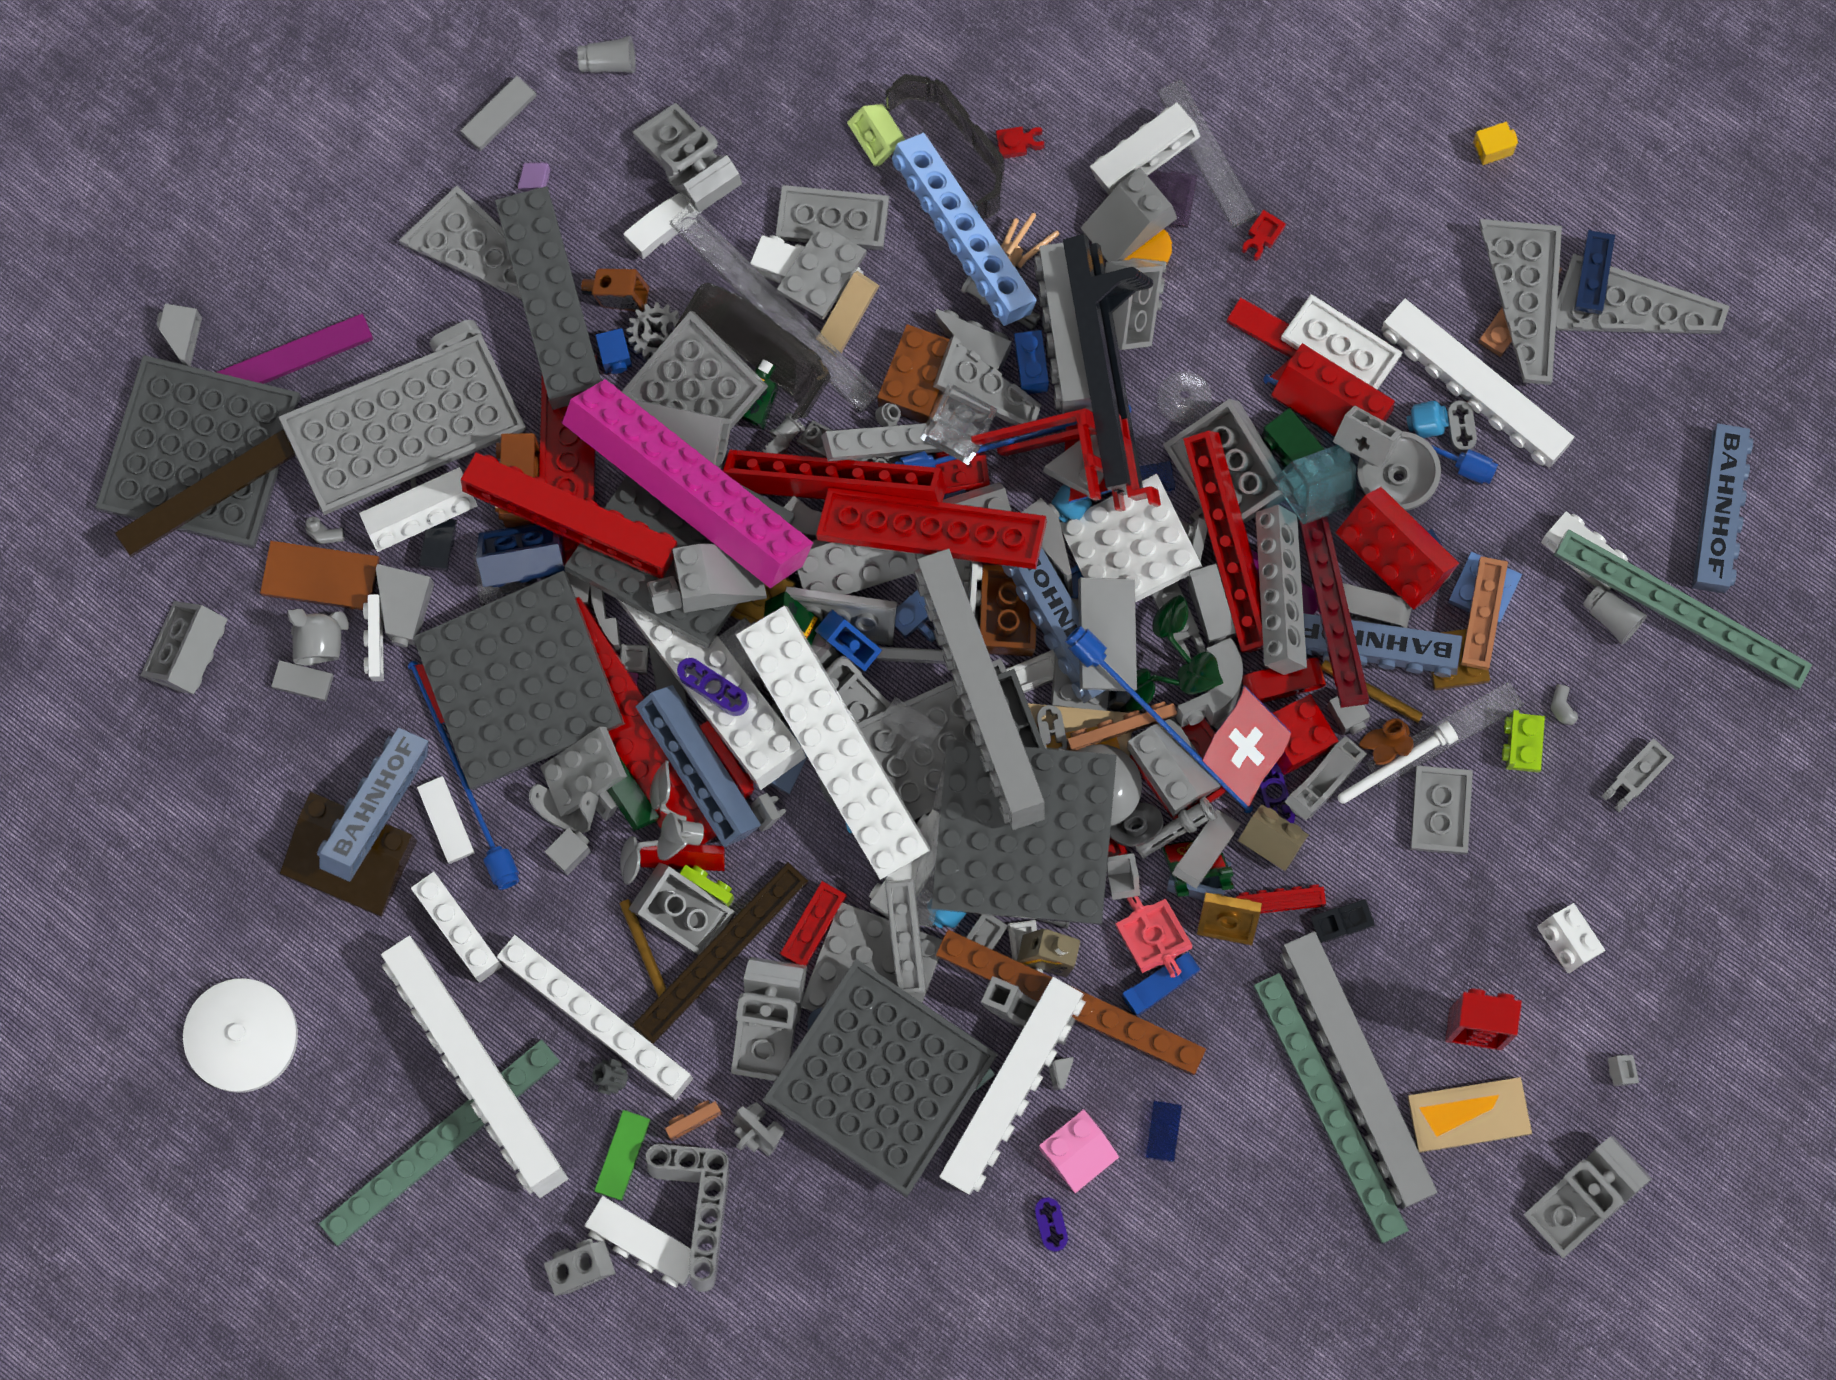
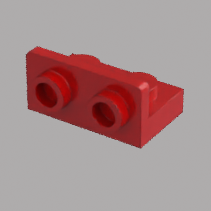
M978 447L966 448V449H963L962 451L964 452V451L971 450V449H975V448H978ZM945 451L936 453V457L933 459L935 460L938 458L952 455V452ZM985 452L935 465L936 468H941L946 483L945 494L979 489L990 485Z

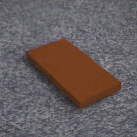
M270 541L260 594L268 597L363 610V604L368 603V595H373L377 576L376 566L379 564L380 558L374 555Z

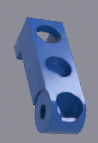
M1189 952L1175 960L1181 970L1178 976L1175 973V977H1170L1169 972L1164 966L1133 988L1131 987L1122 993V999L1134 1016L1139 1017L1201 970Z

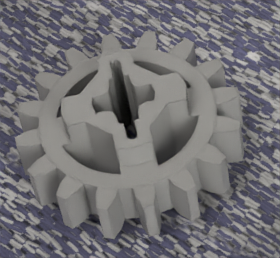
M656 302L652 309H650L648 304H645V311L643 313L638 309L635 311L637 319H629L632 327L627 328V334L632 336L628 341L630 346L635 345L634 352L636 355L643 352V359L647 360L649 356H652L658 348L652 347H660L668 338L672 327L674 326L675 329L683 320L678 319L679 312L677 310L670 313V305L666 304L661 309L659 302ZM642 325L644 328V332L641 334V338L639 339V329ZM651 328L657 332L661 331L662 336L657 333L652 334Z

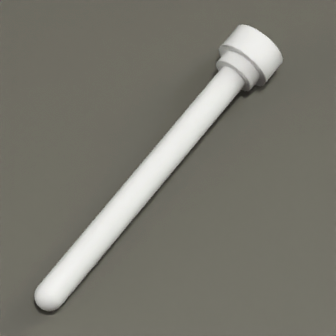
M1448 721L1443 722L1437 726V730L1433 732L1434 735L1415 746L1407 756H1399L1338 795V801L1343 804L1347 803L1438 745H1451L1458 740L1455 730Z

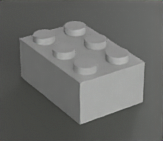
M1138 259L1106 262L1105 273L1135 267L1153 280L1152 291L1151 288L1135 292L1113 312L1118 348L1120 350L1152 346L1163 265Z

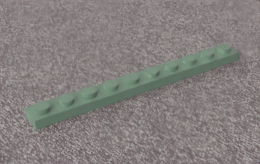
M1569 529L1565 532L1554 553V556L1796 690L1801 688L1812 666L1811 663Z
M1280 973L1255 984L1253 987L1381 1243L1383 1244L1408 1232L1409 1230Z
M541 1039L501 1072V1075L516 1098H518L556 1067L560 1061ZM474 1099L466 1101L319 1223L336 1246L339 1247L486 1125L471 1106V1103L475 1101Z

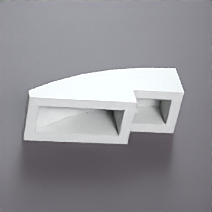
M678 193L646 214L624 232L623 235L625 241L642 259H645L661 243L663 245L668 243L700 213Z

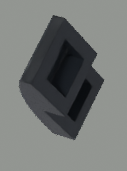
M449 519L426 530L419 563L420 568L448 571L451 548L454 547L457 520Z
M1366 899L1311 916L1320 943L1336 940L1376 926Z

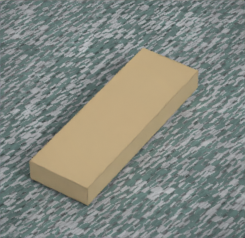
M859 271L854 272L816 340L836 354H841L878 290L879 285Z

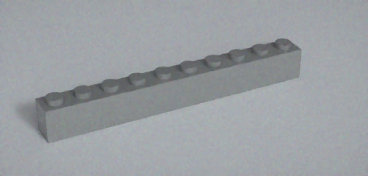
M1316 932L1285 944L1282 948L1283 954H1280L1286 970L1291 969L1295 977L1292 980L1293 986L1299 996L1303 994L1307 1005L1304 1006L1306 1014L1311 1022L1315 1020L1320 1030L1316 1032L1320 1044L1323 1048L1328 1047L1332 1056L1328 1058L1334 1073L1339 1072L1344 1082L1340 1084L1346 1099L1351 1098L1356 1107L1353 1110L1354 1117L1359 1126L1364 1125L1368 1133L1365 1136V1140L1371 1152L1376 1151L1380 1159V1162L1377 1163L1383 1178L1388 1177L1393 1188L1389 1190L1395 1204H1401L1402 1208L1405 1209L1434 1196L1438 1192Z

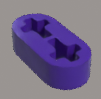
M1050 1197L1043 1198L1035 1207V1216L1041 1240L1048 1251L1059 1252L1066 1247L1068 1242L1061 1207L1055 1199ZM1049 1203L1050 1207L1056 1208V1211L1052 1213L1053 1223L1048 1224L1046 1215H1041L1039 1212L1044 1208L1043 1204ZM1054 1226L1056 1234L1063 1236V1240L1059 1241L1058 1247H1054L1053 1243L1047 1242V1238L1051 1236L1049 1227Z

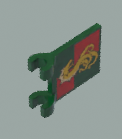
M1195 840L1171 843L1161 847L1174 881L1177 897L1188 896L1189 891L1187 883L1172 873ZM1221 853L1204 878L1218 876L1222 890L1234 889L1231 880L1233 876L1232 867H1228L1225 857Z

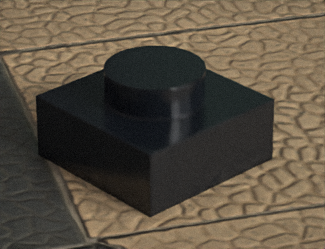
M1109 691L1107 709L1118 711L1129 702L1131 695L1127 691Z

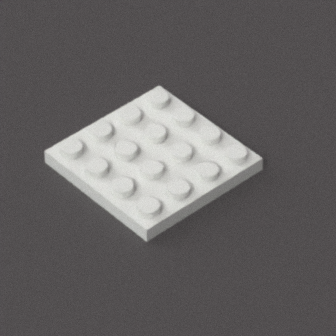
M1157 474L1143 480L1142 484L1143 488L1152 486L1158 489L1161 502L1159 507L1150 505L1148 499L1135 501L1129 498L1128 495H1124L1126 510L1119 512L1115 510L1112 496L1088 508L1080 520L1069 519L1067 523H1060L1062 533L1083 577L1135 580V602L1189 576V572L1203 568Z

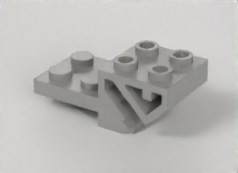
M677 103L633 131L634 138L665 169L669 183L698 213L742 184L740 175L728 155L717 156L713 150L718 146L716 138L704 126L700 128Z
M816 633L811 647L856 723L893 707L862 676V673L845 656H840L828 641Z
M751 957L748 960L743 979L745 993L740 994L736 1015L738 1023L731 1074L771 1081L777 1079L792 1056L795 1028L801 1017L807 966Z
M1610 1136L1585 1160L1583 1159L1523 1215L1558 1254L1565 1258L1606 1219L1610 1218L1648 1184L1652 1178L1613 1136Z

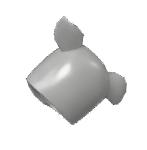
M303 609L288 610V618L293 624L291 628V635L293 636L292 661L295 664L310 666L339 660L341 630H348L349 628L347 617L343 612L337 611L328 616L326 614H306Z

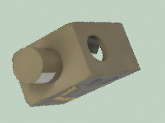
M1048 929L1033 931L1022 936L1017 961L1067 977L1075 967L1080 940Z

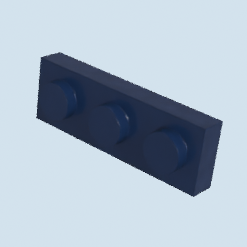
M1588 230L1574 310L1602 314L1615 241L1614 234Z

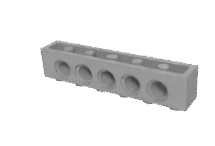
M1275 505L1255 512L1264 664L1286 675L1307 668L1298 521L1296 514L1280 505Z

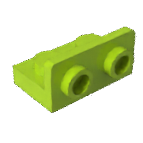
M1513 709L1510 717L1505 718L1504 733L1508 734V744L1503 745L1502 761H1506V769L1540 773L1545 716L1520 714L1519 710Z

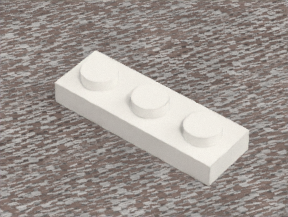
M379 594L368 595V603L363 604L364 619H368V630H364L363 634L364 646L368 647V657L364 658V672L369 674V678L372 681H384L381 600Z

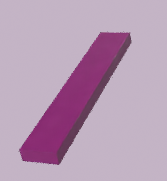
M362 313L216 373L265 384L374 339Z

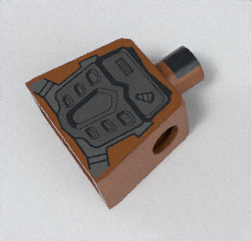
M597 269L595 280L583 279L581 292L582 295L594 296L604 308L633 312L638 309L643 313L645 311V304H647L650 287L637 269Z

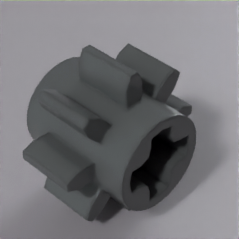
M612 1058L609 1061L603 1059L602 1063L596 1065L593 1070L592 1079L595 1085H599L598 1092L608 1095L611 1093L618 1094V1090H622L626 1086L628 1073L626 1069L621 1068V1061Z

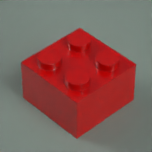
M1311 694L1273 712L1291 731L1289 742L1282 756L1277 761L1283 775L1329 753L1339 742Z

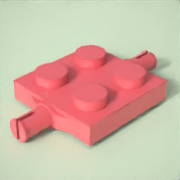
M1138 896L1127 898L1134 912L1129 917L1115 924L1140 971L1144 973L1158 965L1164 964L1170 977H1175V973L1178 976L1181 970L1174 959L1178 955L1192 949V943L1166 898L1153 905L1143 906Z

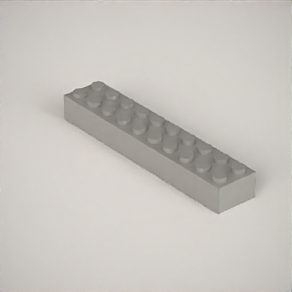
M950 549L917 559L918 569L914 570L916 576L915 583L920 597H924L927 617L929 621H933L934 635L938 646L942 645L946 668L952 672L954 679L952 683L957 696L961 695L963 703L961 706L966 721L972 720L970 721L972 738L976 747L980 746V758L985 772L990 771V786L994 797L1000 796L999 802L1001 807L999 809L1004 823H1010L1012 830L1045 820L1042 794Z

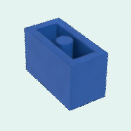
M1042 330L1014 333V347L1020 388L1027 394L1048 392L1049 380Z
M833 609L814 630L863 671L868 669L882 651L881 648Z

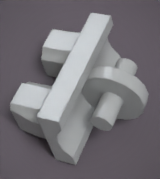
M757 1102L747 1108L742 1106L732 1120L738 1127L734 1134L741 1139L736 1147L741 1151L748 1146L753 1152L760 1148L769 1157L775 1151L785 1129L775 1121L765 1128L759 1121L765 1116L766 1112Z

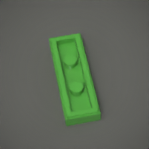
M623 1110L595 1188L596 1193L623 1201L651 1119Z

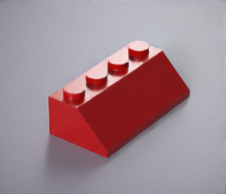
M1303 343L1287 364L1271 394L1272 398L1334 437L1345 414L1354 405L1386 422L1393 412L1395 400Z

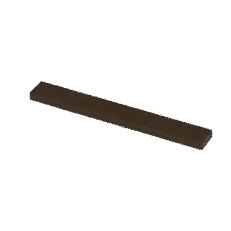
M284 429L115 532V536L130 558L295 457L296 455Z
M787 862L632 1026L645 1039L654 1044L808 883V880Z

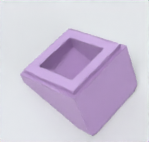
M524 163L518 190L530 191L547 186L550 174L549 164Z

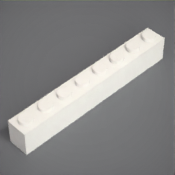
M1404 299L1384 321L1381 331L1384 332V337L1390 343H1397L1404 349L1407 357L1415 362L1418 360L1423 364L1430 376L1435 379L1440 378L1447 384L1446 387L1452 394L1462 396L1468 401L1467 403L1474 412H1481L1485 415L1495 429L1503 430L1510 436L1511 442L1517 447H1524L1529 451L1532 459L1539 465H1546L1550 468L1571 445L1574 439L1572 434L1407 299Z
M516 935L512 937L498 954L497 958L501 963L673 1100L676 1101L693 1080L690 1073Z
M1055 977L1051 979L942 1171L940 1178L967 1194H971L973 1190L979 1192L986 1180V1176L982 1175L987 1165L993 1167L1001 1153L997 1150L1002 1140L1007 1142L1015 1128L1011 1125L1016 1114L1021 1117L1029 1104V1101L1025 1100L1030 1089L1035 1092L1040 1085L1043 1076L1039 1074L1043 1066L1047 1065L1049 1067L1057 1054V1051L1053 1050L1058 1040L1064 1042L1072 1027L1068 1025V1022L1072 1015L1078 1017L1086 1003L1082 1000L1083 993Z

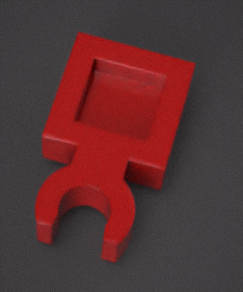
M1022 126L996 130L1000 159L1027 155L1026 148L1028 147L1033 150L1043 149L1045 147L1044 141L1036 142L1033 140L1035 136L1042 135V128H1032L1028 133L1023 132Z
M1263 210L1248 232V235L1253 237V239H1248L1243 244L1242 253L1245 254L1248 248L1254 247L1257 250L1254 260H1259L1263 253V246L1265 245L1271 249L1285 229L1286 223Z

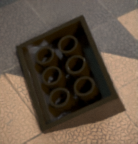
M310 792L299 815L280 874L382 917L417 840L412 834L385 824L350 882L319 868L320 856H317V852L321 843L324 840L328 841L334 822L337 819H342L345 814V806Z

